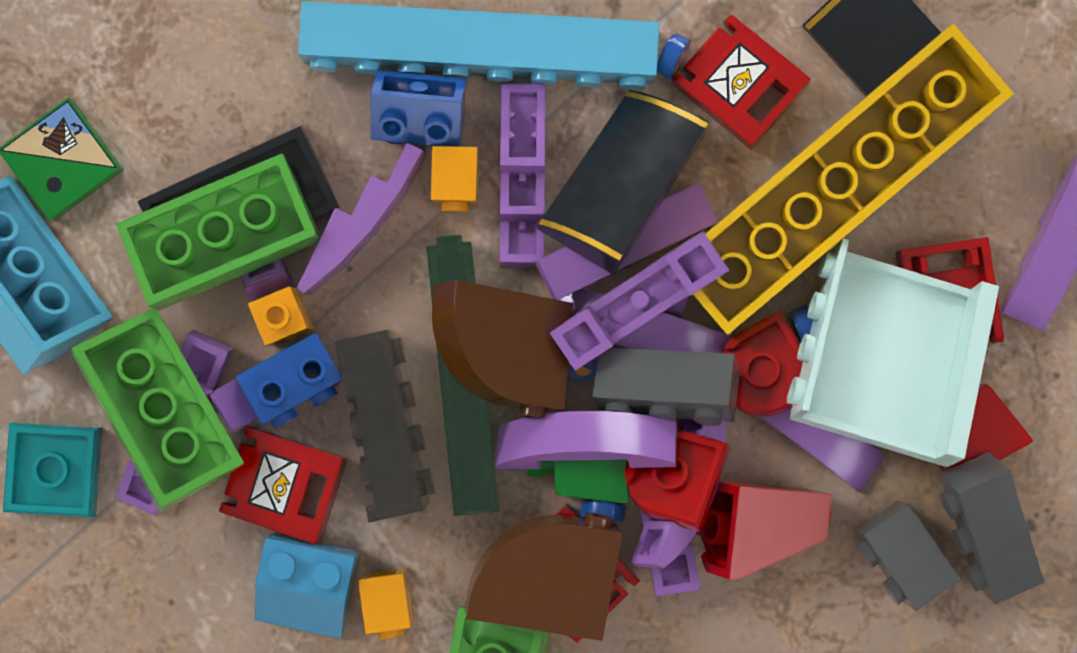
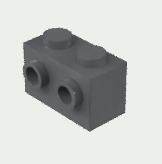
M897 500L854 530L862 541L856 545L857 549L872 568L878 564L887 577L882 582V585L897 605L904 602L917 611L961 580L907 503Z

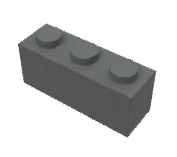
M611 347L598 357L592 397L600 411L648 415L674 422L676 418L694 419L696 423L701 425L717 426L722 421H735L740 369L735 354Z
M988 452L940 473L939 475L945 492L940 493V499L947 514L955 520L957 529L952 531V535L960 552L967 556L969 565L964 567V571L973 589L976 592L982 590L994 604H997L1043 584L1044 579L1010 471Z

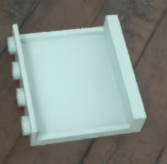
M843 238L831 251H827L822 256L819 263L817 275L822 277L823 280L820 293H814L808 308L807 317L813 319L810 335H804L798 350L797 359L803 361L800 376L794 377L788 391L787 403L793 405L789 419L944 467H949L965 459L999 286L981 281L972 289L964 288L848 252L849 240Z

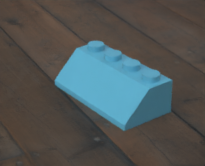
M11 175L0 180V343L24 376L64 355L72 347L108 323L113 316Z

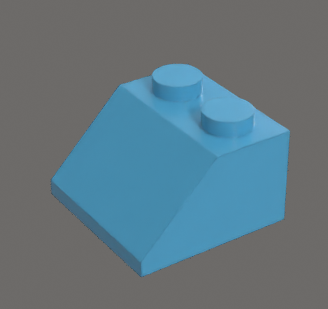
M277 532L266 537L255 584V620L342 639L361 550L323 542L312 544Z

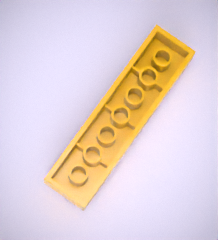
M953 23L705 233L729 268V271L692 295L727 335L730 334L1014 95V92Z

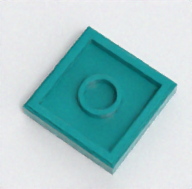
M9 423L3 512L80 517L96 516L102 428Z

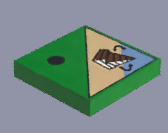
M69 97L0 147V155L47 219L53 222L124 171L121 164L82 111Z

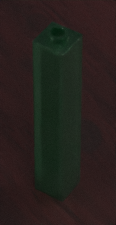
M462 235L437 237L436 245L426 246L432 300L434 285L453 280L477 284L474 251L471 241L463 242ZM436 344L454 516L497 512L500 510L497 471L494 466L495 452L490 404L470 393L454 378L445 365Z

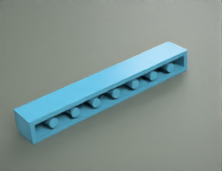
M301 1L298 55L305 64H310V69L320 72H335L337 66L354 67V72L368 75H376L377 70L381 71V68L398 69V72L423 75H425V71L442 72L444 77L466 79L469 78V73L487 74L486 79L494 82L513 81V76L531 77L532 83L546 85L557 84V79L575 80V85L580 87H600L601 81L619 82V88L642 90L645 89L646 84H653L656 78L659 22Z

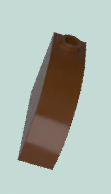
M460 280L434 285L432 326L435 341L448 370L466 390L489 403L519 408L520 417H545L547 411L565 410L569 361L550 332L573 316L574 303Z
M586 512L585 518L565 515L542 516L515 525L495 539L476 564L466 596V619L602 641L623 535L622 531L616 523H612V517L594 512Z

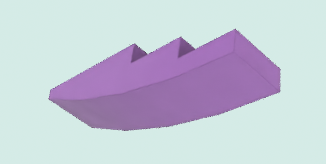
M501 84L500 268H537L535 261L544 257V233L537 229V225L545 215L546 84Z
M406 143L388 182H384L371 175L352 215L337 208L334 209L296 288L297 290L309 295L315 293L344 269L379 232L405 196L423 164L426 155L422 149Z
M1077 155L1038 223L1041 225V228L1020 263L1022 271L1001 306L1003 314L1041 331L1045 330L1077 271Z
M700 183L663 199L617 272L719 222ZM566 246L535 261L552 299L560 300L613 275Z
M193 329L187 333L181 353L211 403L212 399L209 394L217 389L233 347ZM129 460L115 498L156 516L159 510L134 465Z

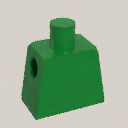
M627 459L541 461L540 469H527L528 476L554 475L556 495L629 503L625 479Z

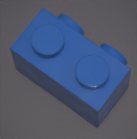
M377 70L370 94L371 140L386 141L390 144L410 143L430 145L431 147H460L465 116L466 78Z
M317 333L306 337L236 376V383L262 428L272 423L275 429L297 418L299 415L295 409L305 403L312 401L314 407L336 396L338 392L335 387L343 380Z

